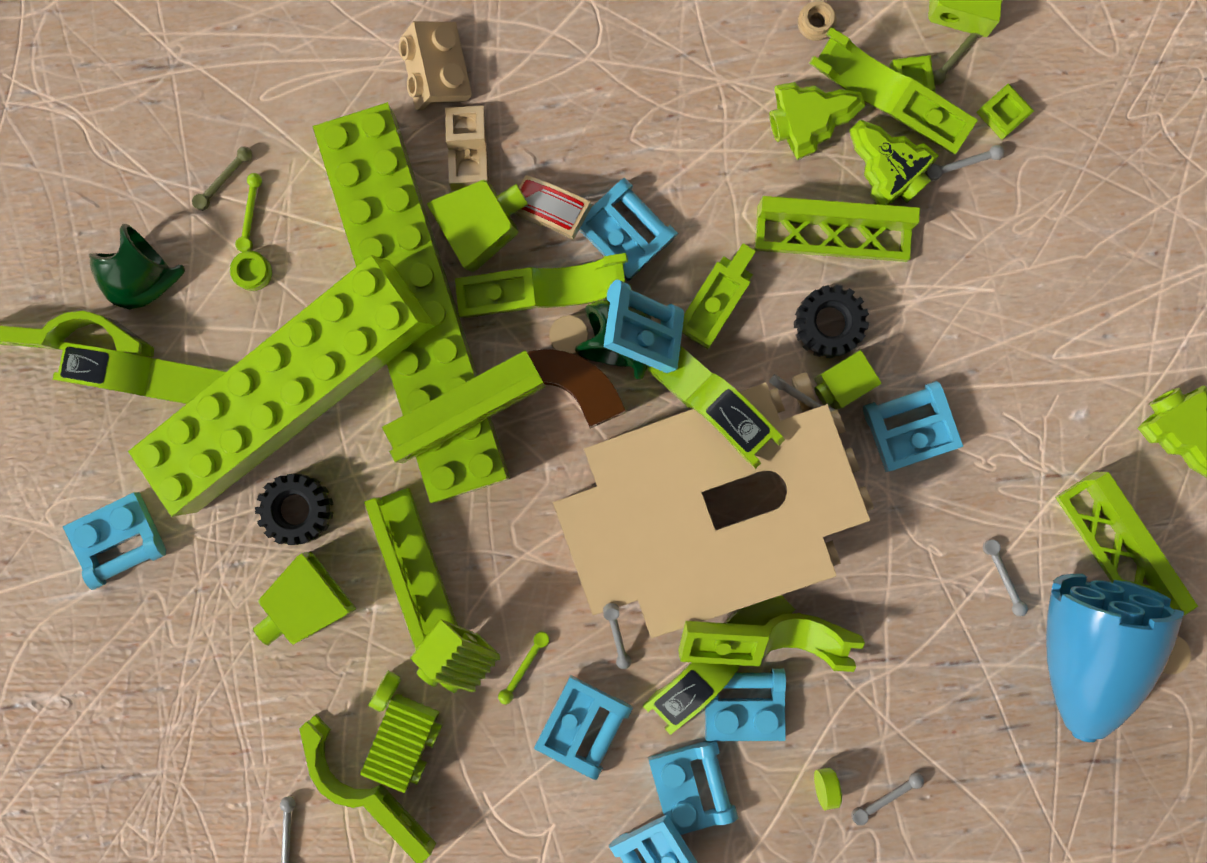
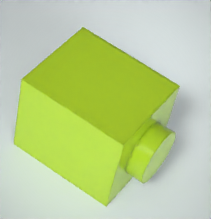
M861 350L813 378L817 383L814 390L823 405L828 404V406L835 410L845 407L882 384Z

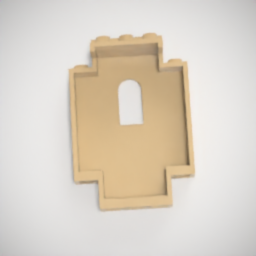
M765 382L739 392L785 439L780 446L770 439L755 454L761 462L756 469L736 451L711 423L694 409L584 448L597 487L555 501L553 505L592 615L603 613L604 606L609 603H614L620 607L638 601L652 639L684 628L685 621L703 622L836 577L834 566L841 564L833 540L825 543L823 537L869 522L870 518L867 511L874 509L866 486L858 488L853 475L854 472L860 470L852 448L844 450L839 434L846 431L838 409L830 412L828 404L780 421L778 413L785 411L777 388L769 390ZM760 471H772L783 478L787 486V495L781 506L717 530L715 529L702 492Z

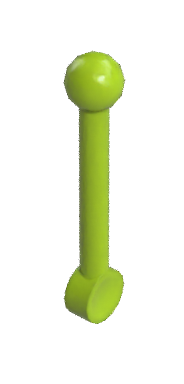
M251 173L247 177V183L250 187L242 236L235 242V246L240 252L251 251L253 248V243L249 237L257 188L262 184V178L257 173Z
M541 631L535 634L534 645L507 688L499 692L498 700L500 703L506 705L512 702L515 688L540 648L547 646L549 643V636L546 632Z

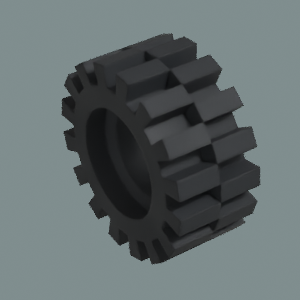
M829 285L822 286L820 289H815L801 302L795 313L794 328H797L798 331L796 334L797 340H802L805 344L802 347L806 351L812 350L814 352L813 355L817 357L826 356V358H834L835 356H842L857 347L858 343L863 341L866 336L864 332L869 327V322H866V317L869 313L868 309L863 310L861 306L864 303L861 297L856 299L853 296L855 291L850 288L843 290L842 285H835L834 287H829ZM832 307L838 309L843 314L845 328L840 335L827 336L818 329L816 319L820 310Z
M287 474L286 476L274 478L275 481L273 483H267L263 487L266 491L258 495L257 500L261 501L260 507H255V514H260L261 520H258L257 523L259 527H265L266 531L264 534L268 538H275L274 542L288 545L309 543V541L319 538L322 531L328 529L329 524L327 522L333 518V512H330V505H333V500L327 496V493H329L328 489L322 487L319 484L320 481L316 478H310L308 475ZM292 494L301 495L309 505L307 518L298 525L288 523L281 514L283 501Z

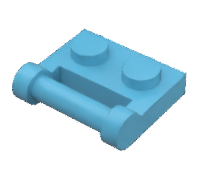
M623 178L591 207L579 231L603 256L626 253L628 263H624L623 268L625 279L629 281L662 249L667 247L679 233L671 225L667 227L632 191L633 185L626 178ZM621 201L655 236L650 243L613 207L616 203Z
M618 279L612 282L607 292V300L610 302L603 347L665 373L677 370L684 320L683 309L673 304L666 306L631 290L629 284ZM628 307L659 319L661 324L628 310Z
M938 381L926 384L923 390L879 405L873 402L863 406V414L871 429L885 472H890L963 447L944 390ZM928 404L934 410V415L887 430L883 420Z
M133 492L63 526L81 565L83 580L91 590L105 585L107 579L148 559L155 561L166 555L164 543L140 492ZM141 535L143 545L100 565L97 555Z
M784 668L771 669V672L735 673L723 688H771V698H718L717 695L705 706L706 741H786V674Z
M570 675L534 749L589 778L597 780L603 769L600 764L623 719L629 718L633 707L625 701L612 697ZM599 707H602L610 712L587 757H582L576 753Z
M703 741L648 757L663 814L669 816L680 835L714 825L730 824L738 819L735 805L730 804L717 755L720 753L717 741ZM702 759L715 805L714 809L703 810L690 761Z
M667 814L629 834L624 833L608 846L613 855L620 857L623 863H642L634 851L636 848H638L646 863H698Z

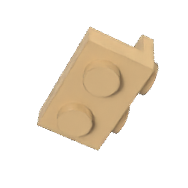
M413 21L400 38L399 53L402 60H405L408 73L407 90L410 97H413L415 109L424 110L431 102H466L472 96L456 22Z

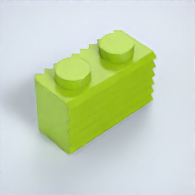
M440 619L410 659L419 667L416 672L417 675L427 684L436 687L440 683L453 693H456L458 689L475 692L476 686L481 685V679H486L485 673H490V667H494L495 661L500 660V654L479 634Z
M396 694L389 702L360 775L403 793L406 792L411 783L418 785L427 762L421 760L426 745L433 748L442 728L441 724L436 723L440 712Z

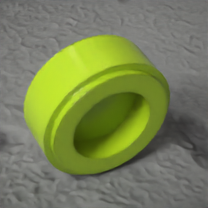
M243 251L232 260L230 275L232 280L241 288L248 291H258L270 282L272 267L268 259L260 253Z
M388 670L368 706L379 712L384 711L401 681L400 676Z
M830 767L815 770V790L822 809L826 811L840 808L842 792L836 772Z

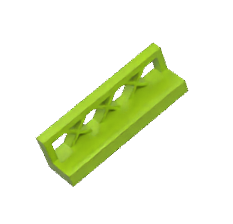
M762 196L757 207L754 250L908 262L911 252L912 229L919 224L920 208ZM765 222H781L790 235L782 242L764 241ZM791 223H798L801 225L797 229H795ZM809 224L819 225L828 235V238L820 245H809L799 232ZM829 226H837L840 228L834 232ZM847 227L857 228L867 240L858 248H848L837 235ZM868 229H877L878 231L872 235ZM885 230L901 231L900 251L886 250L876 238ZM792 238H795V240H796L799 244L788 243V242H789ZM830 241H833L837 247L826 245ZM868 244H871V245L875 248V250H874V249H864V248H865Z
M525 350L384 425L382 429L393 448L389 452L394 462L405 463L545 388L546 386L527 351Z
M1093 472L1055 497L1111 583L1114 580L1127 581L1120 577L1117 568L1120 555L1131 557L1137 565L1134 582H1127L1165 595L1171 599L1169 607L1173 610L1184 611V615L1199 607L1109 472ZM1087 489L1094 500L1091 516L1079 514L1069 499ZM1100 510L1106 519L1099 518ZM1083 519L1090 521V523H1089V529H1088V527L1086 526V524H1085V522L1083 521ZM1098 523L1110 525L1116 533L1113 549L1101 547L1096 541L1095 535ZM1122 544L1128 552L1121 551ZM1104 552L1112 553L1110 560ZM1144 577L1150 585L1143 584Z
M406 488L384 497L364 501L416 650L440 619L455 625L458 624L411 490Z

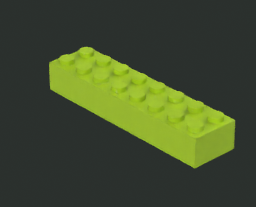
M370 255L128 452L171 517L197 513L423 336L435 324L391 262Z

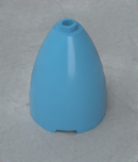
M1066 574L1058 576L1053 580L1047 613L1046 651L1050 683L1057 708L1066 728L1072 732L1075 738L1081 741L1096 742L1097 739L1107 737L1123 725L1152 691L1174 648L1184 611L1170 608L1171 599L1165 595L1131 582L1114 580L1113 583L1100 580L1086 582L1087 576L1084 574Z

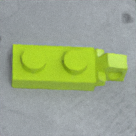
M743 243L732 261L725 256L722 257L720 262L717 261L684 313L682 334L707 350L709 349L750 284L749 280L753 274L745 270L755 254V250Z

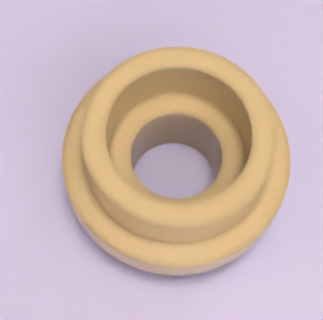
M815 1L808 3L802 8L797 23L799 31L804 37L812 41H821L828 38L826 33L829 28L835 29L837 18L834 10L828 3ZM810 19H820L823 26L815 27L811 25Z

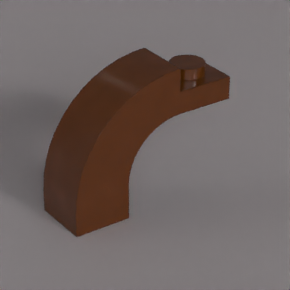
M542 349L527 352L545 385L559 387L575 398L590 429L625 414L626 410L615 387L608 377L591 362L575 354L560 350Z

